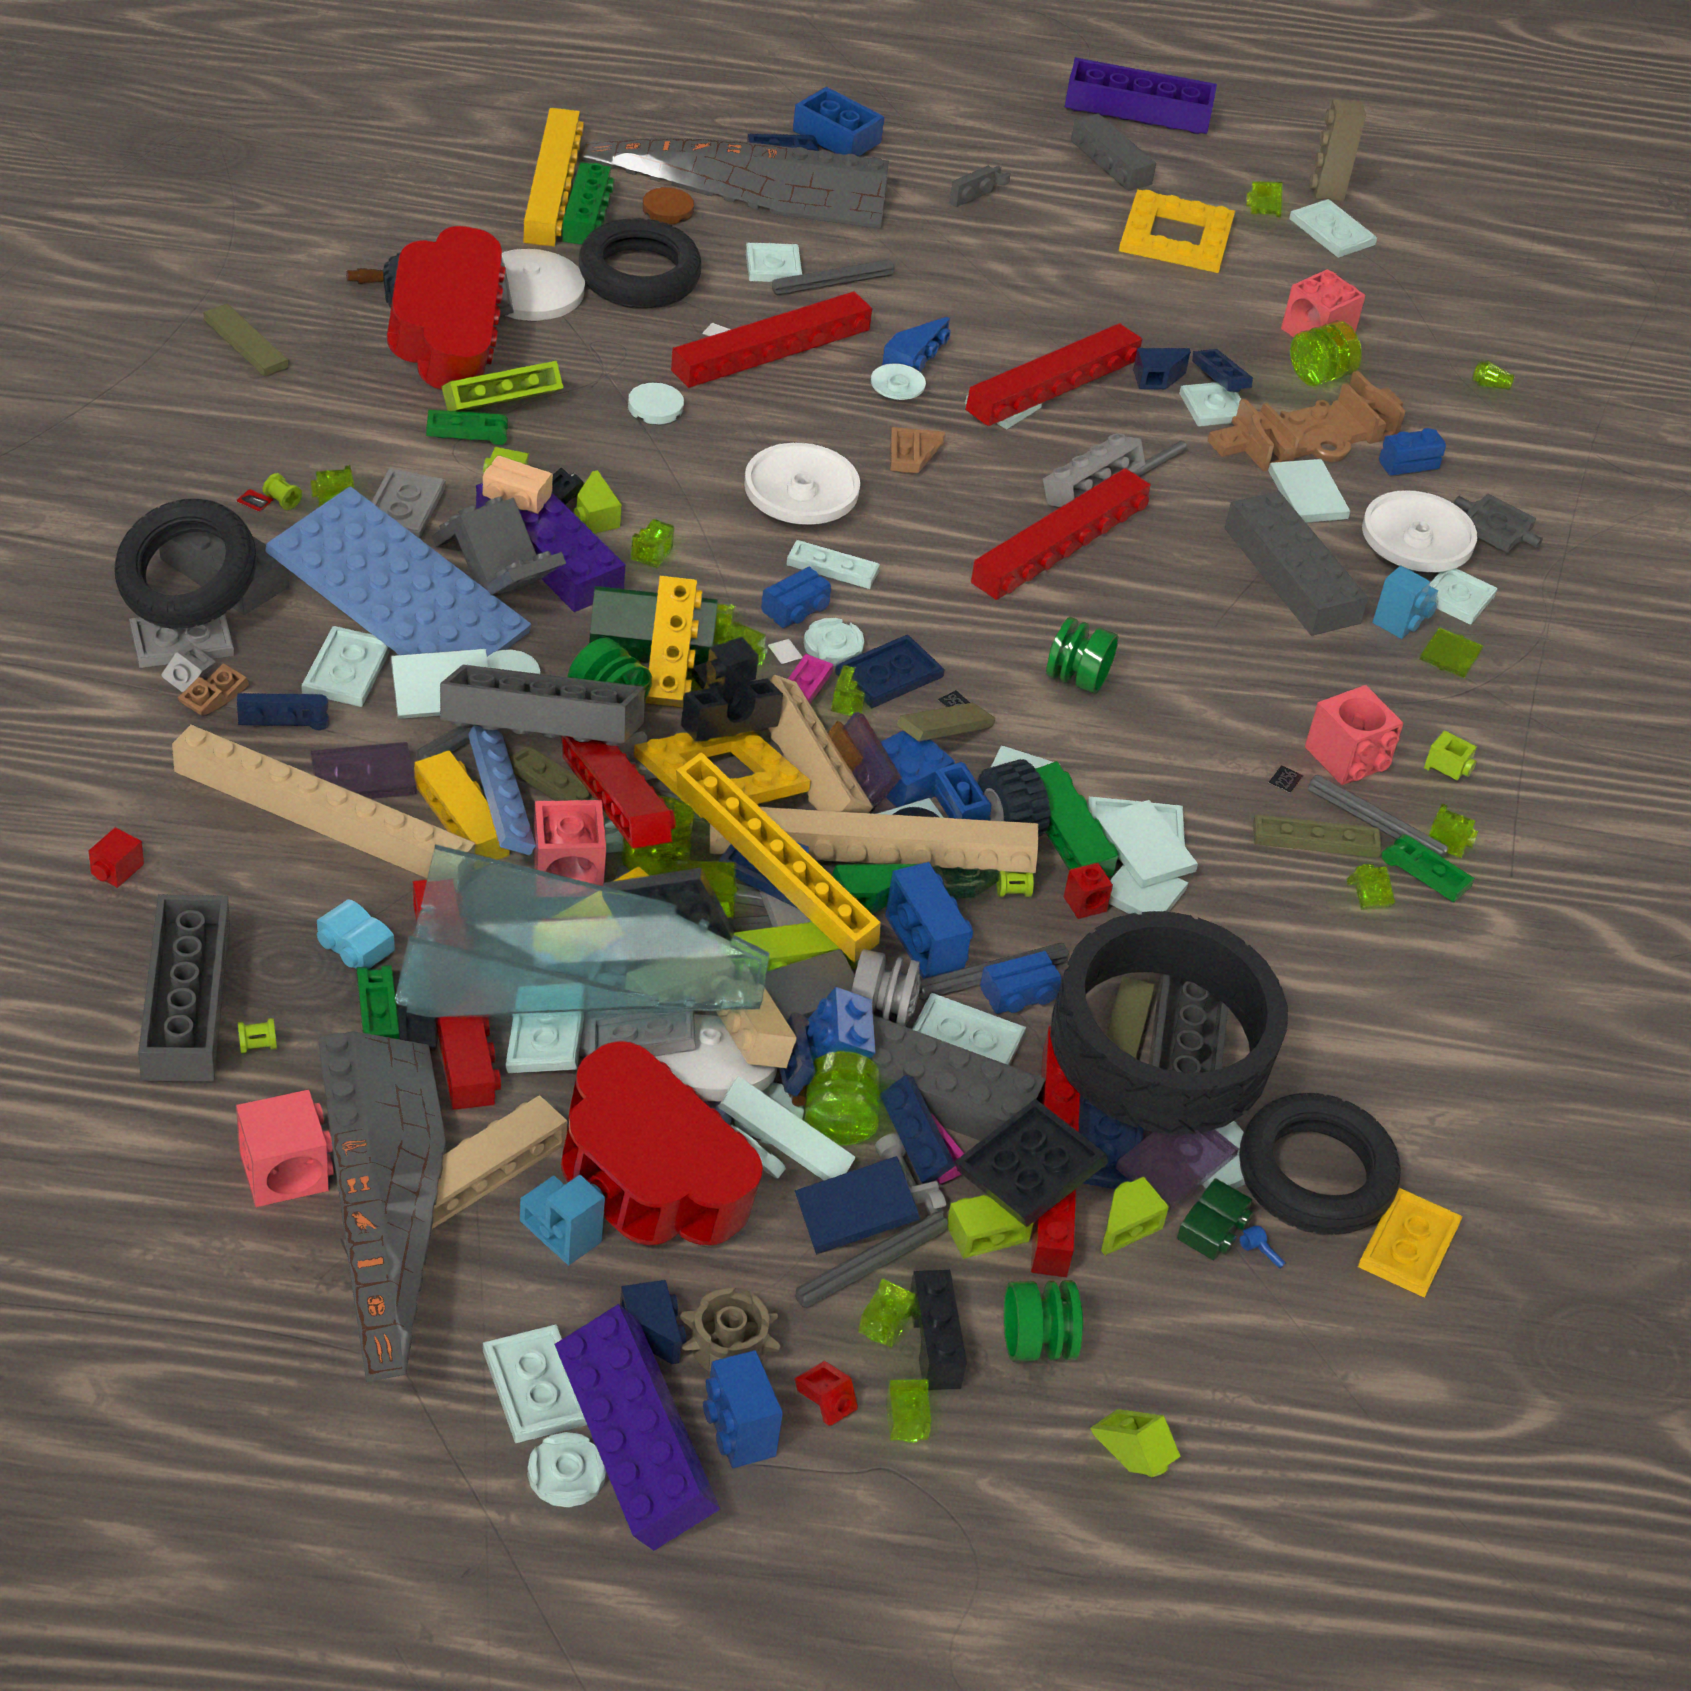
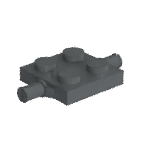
M1486 494L1481 500L1471 502L1460 495L1454 501L1456 506L1467 512V515L1475 525L1477 537L1490 543L1497 549L1508 553L1517 543L1522 541L1535 548H1538L1542 543V537L1530 532L1534 527L1535 517L1490 494Z

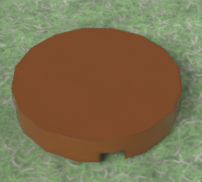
M671 187L655 188L647 192L643 197V212L645 215L648 213L652 220L667 224L680 223V219L686 218L688 220L694 213V200L688 193L680 189Z

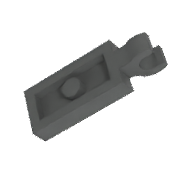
M988 165L952 181L949 203L958 207L992 192L994 185H1007L1010 181L1011 173L1001 174L1002 167L996 166L992 168Z

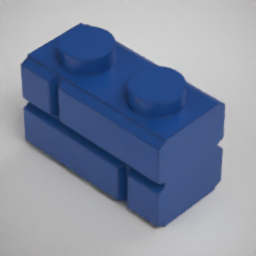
M1425 428L1422 431L1410 433L1402 431L1395 435L1385 436L1379 461L1389 476L1439 469L1442 461L1441 456L1445 452L1446 442L1436 429Z
M809 566L764 589L761 604L762 612L769 618H773L774 622L782 628L793 623H801L806 616L816 611L822 612L827 608L830 602L831 584L822 576L819 577V574Z
M959 762L935 771V797L949 818L991 820V803L983 795L984 792L965 763Z
M1046 951L984 967L980 987L986 999H989V1004L995 1014L1006 1011L1016 1013L1025 1006L1036 1003L1045 1005L1057 998L1061 984V975L1056 967L1052 965V961Z

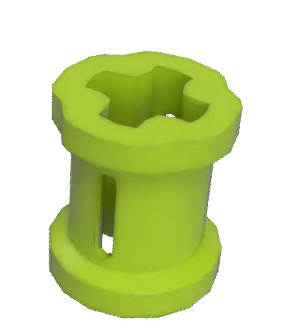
M279 473L270 475L263 484V493L269 498L276 499L285 510L295 508L301 501V488L287 483L286 479Z
M997 871L996 890L998 897H1004L1005 894H1024L1025 897L1032 896L1033 873ZM1009 881H1020L1021 883L1009 884Z
M268 1018L267 1022L248 1025H245L244 1022H237L241 1054L247 1053L248 1049L270 1047L271 1050L277 1049L273 1018ZM266 1034L265 1036L249 1037L253 1035Z

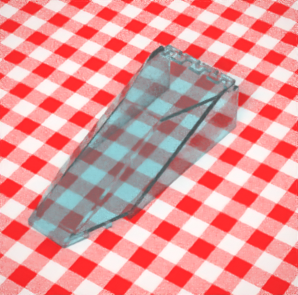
M435 844L421 905L422 908L427 909L420 911L413 936H409L395 996L397 1004L408 1007L407 1012L425 1017H559L760 1009L770 953L735 935L729 941L709 931L710 922L701 919L699 925L681 917L676 914L678 906L672 903Z

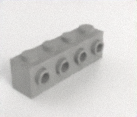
M1122 433L1110 435L1105 442L1092 446L1090 451L1072 458V461L1065 466L1055 468L1053 473L1043 478L1047 505L1062 507L1120 470L1127 468L1134 472L1144 466L1145 459L1141 439L1126 437Z

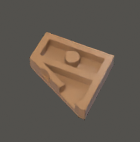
M892 427L890 435V471L919 473L944 444L945 432Z

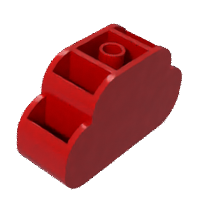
M467 226L446 228L438 235L436 242L420 240L409 243L402 249L399 255L387 331V343L390 350L396 356L405 361L417 363L420 377L430 386L442 390L441 386L451 381L484 375L486 364H492L494 348H490V346H496L498 333L497 327L493 325L498 326L500 309L496 304H501L503 293L502 285L498 283L504 282L506 267L501 266L502 248L499 241L492 234L478 228Z
M625 1041L611 1042L599 1047L586 1056L577 1070L568 1115L569 1125L561 1159V1169L566 1181L570 1182L578 1175H581L590 1184L597 1185L605 1197L603 1217L624 1237L639 1244L658 1245L671 1240L679 1234L689 1242L709 1246L723 1243L738 1233L749 1220L763 1171L761 1158L757 1151L748 1143L746 1137L728 1125L717 1110L710 1108L703 1102L692 1087L685 1085L678 1079L666 1063L660 1062L642 1046Z

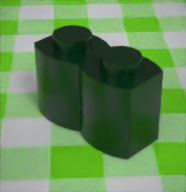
M1215 1178L1181 1223L1176 1239L1213 1261L1221 1252L1226 1255L1236 1240L1237 1236L1234 1233L1238 1229L1241 1231L1245 1230L1254 1213L1249 1210L1253 1199Z

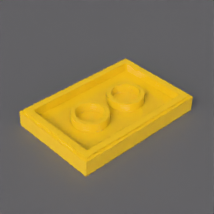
M1398 1188L1394 1201L1382 1215L1360 1259L1358 1267L1425 1298L1463 1216Z

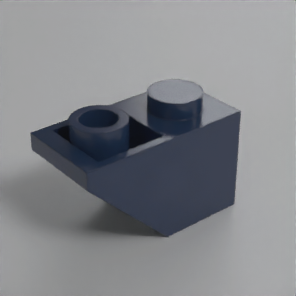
M1137 348L1133 371L1139 389H1167L1186 374L1191 353L1190 348Z
M666 1280L621 1286L620 1305L640 1322L653 1354L670 1364H678L682 1345L686 1343V1333L683 1324L677 1325L678 1302L675 1294H669Z

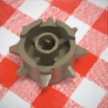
M731 1287L717 1289L713 1292L707 1291L696 1311H684L681 1313L680 1319L692 1329V1337L682 1345V1349L692 1350L694 1358L707 1370L709 1375L712 1361L756 1350L762 1363L766 1352H778L780 1349V1344L768 1334L769 1324L778 1318V1314L768 1313L766 1306L757 1296L753 1294L751 1298L750 1291L745 1290L739 1294L735 1293L736 1288Z

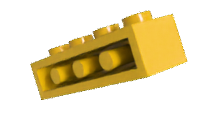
M660 576L649 662L652 686L646 697V703L683 707L685 693L691 692L692 680H686L687 669L694 668L695 650H690L691 638L697 639L699 620H693L695 608L701 609L703 591L697 590V580Z

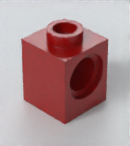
M1099 863L1069 870L1063 897L1077 919L1107 912L1113 884Z

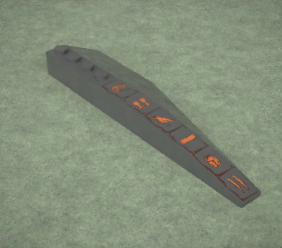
M646 138L586 142L582 161L599 163L603 166H609L611 169L617 166L623 167L626 173L636 175L637 172L650 175V180L660 182L661 178L672 181V186L707 196H713L715 193L720 194L725 201L733 203L737 199L748 202V207L759 209L760 206L770 208V213L780 216L881 228L889 161L878 157H858L854 154L843 155L831 153L830 151H813L802 147L790 148L741 141L692 138Z
M356 1031L318 1037L366 1382L406 1375L413 1338V1321L416 1320L418 1310V1293L421 1291L423 1282V1265H426L433 1225V1209L438 1197V1181L441 1179L442 1159L447 1147L430 1048L427 1044Z

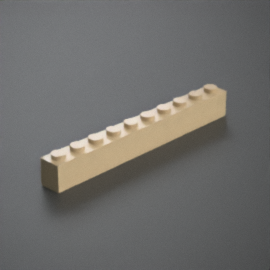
M190 725L172 743L174 772L425 878L453 877L456 890H459L475 871V843L194 725Z
M760 807L793 840L809 846V855L815 860L876 864H922L929 862L932 867L1036 873L1038 823ZM710 824V854H724L731 843Z

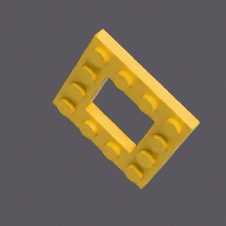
M1137 189L1120 242L1119 251L1219 273L1235 210H1230L1224 206L1207 205L1201 201L1180 199L1174 195H1162L1151 190ZM1156 216L1203 226L1204 231L1200 245H1195L1188 241L1168 239L1162 235H1150Z
M754 731L739 733L735 736L712 738L708 741H695L688 733H677L674 736L651 739L648 742L634 745L633 756L701 818L704 817L677 792L676 770L701 752L706 757L731 752L754 772L753 775L731 778L730 780L756 804L808 792L810 789L811 780Z

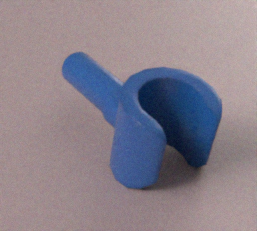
M1252 1226L1243 1230L1244 1235L1239 1237V1242L1246 1251L1258 1247L1279 1269L1286 1264L1267 1243L1266 1232L1261 1226Z

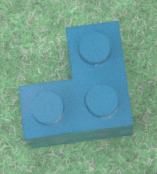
M1400 565L1385 579L1372 623L1403 639L1410 631L1415 632L1425 618L1429 619L1434 614L1437 608L1435 600L1439 590L1431 587L1429 580Z
M553 1175L520 1198V1222L569 1266L602 1242L605 1197L597 1185L590 1184L581 1175H578L565 1185Z

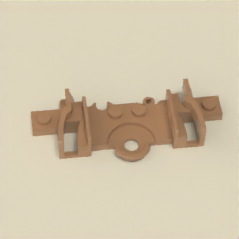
M1355 371L1352 373L1350 384H1342L1338 400L1333 401V404L1330 406L1327 401L1318 400L1313 407L1292 412L1281 411L1279 416L1268 403H1263L1261 411L1258 412L1247 399H1241L1237 415L1232 418L1234 426L1209 432L1208 442L1221 457L1245 451L1262 471H1267L1270 463L1294 461V458L1310 454L1323 461L1337 462L1346 457L1353 443L1366 440L1369 444L1383 441L1385 436L1398 434L1405 415V409L1403 408V402L1389 387L1378 389L1359 371ZM1329 444L1336 449L1333 451L1325 450L1321 445ZM1273 452L1279 459L1270 462Z

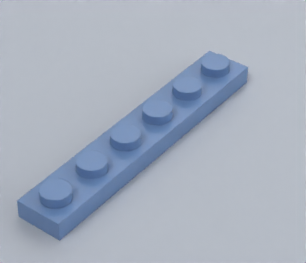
M473 725L468 736L499 845L505 849L531 855L536 844L503 735L497 730H486Z

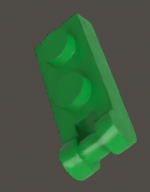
M428 409L426 436L490 440L495 445H503L507 441L508 418L504 415Z
M1405 834L1397 838L1394 845L1388 846L1382 852V859L1386 864L1399 866L1452 902H1455L1468 891L1475 879Z
M392 965L381 966V969L367 970V967H357L362 1033L399 1039Z

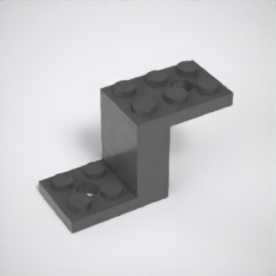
M501 496L485 502L484 506L477 509L475 505L458 511L459 514L450 517L449 521L439 525L440 530L432 535L436 547L458 540L473 580L495 597L533 584L566 564L562 552L551 555L550 551H546L536 555L514 498L503 501Z

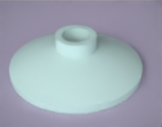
M903 364L882 365L875 369L871 375L873 388L881 395L892 399L906 400L915 398L924 391L926 385L924 376L918 370Z

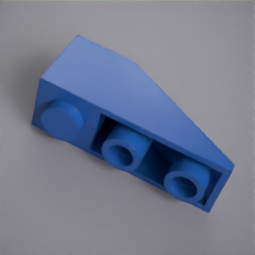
M944 317L896 333L884 347L882 365L903 364L921 372L926 362L930 358L935 357L938 349L942 345L947 344L951 334V330L948 329L950 318Z

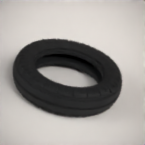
M627 218L603 224L586 237L579 253V268L587 286L603 299L632 308L633 306L636 308H656L678 302L692 292L700 278L701 257L696 244L680 229L657 220ZM645 250L665 256L676 266L663 274L636 276L620 272L609 266L604 260L612 254L621 251Z
M196 498L168 502L161 505L160 508L156 507L146 513L145 517L142 516L132 526L133 528L128 530L116 554L115 579L124 602L136 615L145 621L172 629L200 626L227 613V610L232 609L247 592L255 574L257 561L255 542L245 522L234 511L220 503ZM207 532L225 542L226 554L221 569L212 580L201 588L181 595H165L154 591L147 585L146 571L149 561L155 552L169 540L186 533Z
M1296 1093L1275 1099L1261 1108L1252 1117L1244 1130L1240 1142V1168L1244 1182L1252 1196L1272 1216L1278 1217V1220L1289 1226H1296L1297 1229L1306 1232H1315L1316 1234L1333 1235L1334 1233L1338 1235L1361 1230L1378 1220L1388 1210L1399 1188L1401 1167L1399 1155L1392 1138L1371 1114L1364 1109L1361 1110L1359 1106L1347 1100L1342 1101L1339 1097L1332 1095L1324 1096L1321 1093ZM1295 1132H1317L1331 1136L1351 1148L1360 1158L1366 1171V1183L1358 1190L1343 1195H1325L1307 1190L1293 1182L1281 1171L1273 1155V1145L1281 1137Z

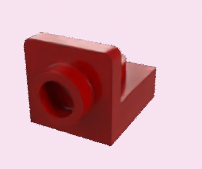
M826 1361L819 1363L794 1378L797 1391L820 1406L823 1422L828 1426L835 1424L858 1408L852 1378Z

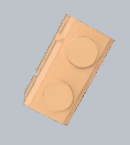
M498 455L492 462V465L484 472L483 496L490 499L502 496L503 501L514 498L519 509L538 514L551 497L553 474Z

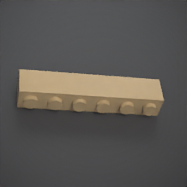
M773 675L770 681L783 693L779 724L768 729L771 732L772 740L782 750L783 757L811 780L810 789L807 792L809 802L819 811L869 813L873 808L872 804L795 681Z
M539 1095L528 1103H522L512 1113L500 1120L493 1121L486 1129L471 1138L464 1139L457 1147L445 1153L442 1159V1175L437 1187V1203L433 1209L432 1229L564 1146L567 1135V1120Z

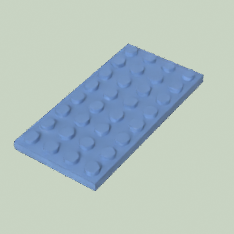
M351 486L266 544V553L398 655L486 649L488 657L498 650H507L527 635L531 629L532 624L497 597L491 595L488 590Z

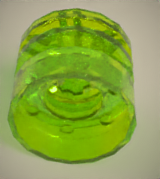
M1338 320L1296 334L1290 348L1294 371L1309 386H1317L1351 375L1359 368L1362 358L1361 345L1357 334L1346 322Z
M658 795L659 798H663L668 809L673 810L676 827L671 830L672 842L632 849L626 839L623 838L621 860L623 865L630 871L639 866L651 876L688 869L692 847L690 839L693 834L692 826L695 814L689 805L676 798Z
M832 1052L816 1058L813 1061L815 1067L814 1077L806 1087L807 1099L804 1121L838 1145L858 1144L869 1139L877 1131L879 1124L881 1074L878 1066L868 1057L854 1052Z

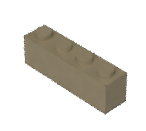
M1333 99L1331 108L1326 111L1325 123L1327 125L1325 131H1322L1320 135L1321 149L1315 155L1316 169L1315 173L1311 174L1309 180V187L1313 189L1315 199L1341 201L1345 199L1366 118L1362 101Z

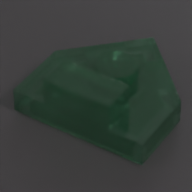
M939 865L932 866L935 873L940 874L944 887L950 897L953 896L955 899L975 898L999 881L1000 871H997V869L980 870L979 868L962 869V867L943 868Z

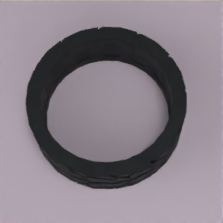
M1147 911L1139 915L1137 913L1112 918L1094 928L1095 932H1089L1075 946L1067 963L1069 967L1064 971L1051 1019L1050 1037L1054 1054L1069 1083L1085 1099L1088 1098L1093 1106L1113 1119L1136 1128L1141 1126L1147 1131L1169 1135L1196 1134L1195 1131L1203 1133L1224 1127L1244 1115L1242 1113L1244 1110L1249 1111L1263 1093L1288 1026V1005L1284 992L1267 961L1250 945H1246L1243 939L1224 927L1199 917L1194 919L1191 915L1169 911ZM1154 972L1179 977L1195 983L1214 994L1232 1011L1244 1030L1250 1053L1245 1058L1226 1068L1210 1072L1183 1073L1158 1068L1142 1062L1121 1050L1103 1033L1092 1017L1086 1001V994L1096 985L1112 977L1129 973Z

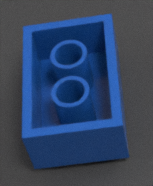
M828 87L795 104L793 131L800 135H813L817 140V144L821 145L824 149H828L836 154L860 156L882 141L884 116Z
M929 862L894 870L892 872L885 917L910 959L920 962L919 974L922 979L965 968L966 962L969 959L968 949L970 939L973 938V929L970 922L965 920L958 910L955 898L953 896L950 897L940 874L935 873Z

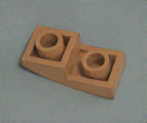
M223 663L207 680L198 677L178 697V701L203 716L230 702L237 696V693H241L249 686L247 677Z

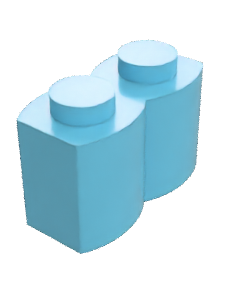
M347 899L317 919L318 941L325 949H332L340 954L342 961L348 967H354L355 969L357 967H367L368 970L395 951L394 934L380 920L371 917L363 907L353 900Z

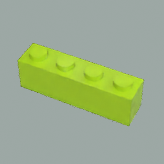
M557 361L451 381L441 387L447 411L462 412L555 393L563 389L558 363Z
M813 922L734 932L733 941L720 943L719 952L736 967L735 983L746 984L745 978L840 948ZM843 952L851 969H857L859 959L854 963Z

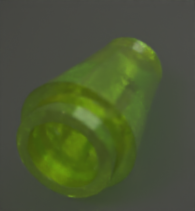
M1486 360L1485 362L1479 361L1477 363L1472 381L1477 382L1478 386L1509 390L1513 384L1514 375Z

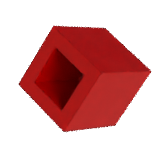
M116 827L88 850L91 874L98 880L105 881L116 888L121 886L144 865L142 841Z

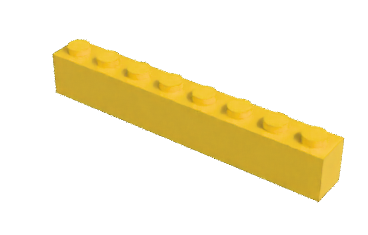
M549 108L524 218L523 243L555 247L557 236H562L563 218L569 202V193H571L581 137H583L584 122L579 121L580 111Z
M702 752L676 770L677 792L854 963L860 959L863 949L871 950L879 944L881 922Z

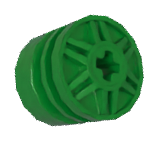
M1068 617L1051 645L1046 674L1054 679L1060 674V680L1067 683L1076 672V687L1096 694L1104 684L1113 664L1119 636L1113 632L1098 628L1088 638L1089 624L1083 622L1078 627V620Z
M608 637L599 638L589 643L578 653L568 671L569 678L645 687L644 700L652 686V675L649 669L640 664L636 658L630 656L628 651L615 640Z
M1063 1280L1058 1287L1055 1281H1047L1041 1298L1037 1283L1034 1281L1009 1282L1004 1296L1003 1319L1006 1348L1010 1360L1013 1362L1037 1361L1040 1358L1043 1344L1050 1360H1058L1061 1353L1066 1360H1076L1081 1350L1083 1334V1311L1076 1283L1073 1280Z

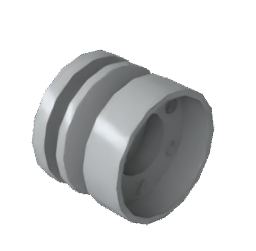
M863 949L851 992L872 999L873 1015L876 1010L882 1011V1018L890 1021L892 1013L897 1014L896 1024L906 1027L914 1014L921 985L919 974L920 962L911 960L907 974H902L903 958L898 957L892 971L885 970L886 958L884 953Z

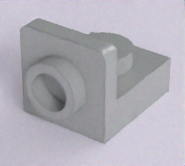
M189 643L175 653L163 671L162 677L181 692H184L198 677L208 673L216 662L192 643Z

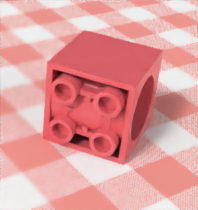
M1326 269L1292 285L1281 329L1320 355L1354 339L1366 295L1356 289L1355 286L1341 279L1336 273Z
M1367 685L1317 703L1305 748L1341 785H1345L1353 781H1359L1376 772H1383L1390 767L1404 723Z
M602 800L535 801L534 841L536 846L533 851L536 894H591L603 887L606 840Z
M309 1090L236 1105L239 1153L255 1207L328 1191V1176L334 1174L329 1154L333 1152L332 1140L328 1130L322 1131L321 1125L324 1124L320 1103H313Z

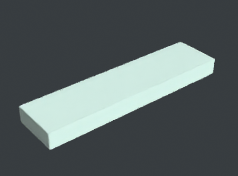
M740 1076L733 1081L718 1106L725 1113L822 1180L847 1173L855 1159L854 1155Z

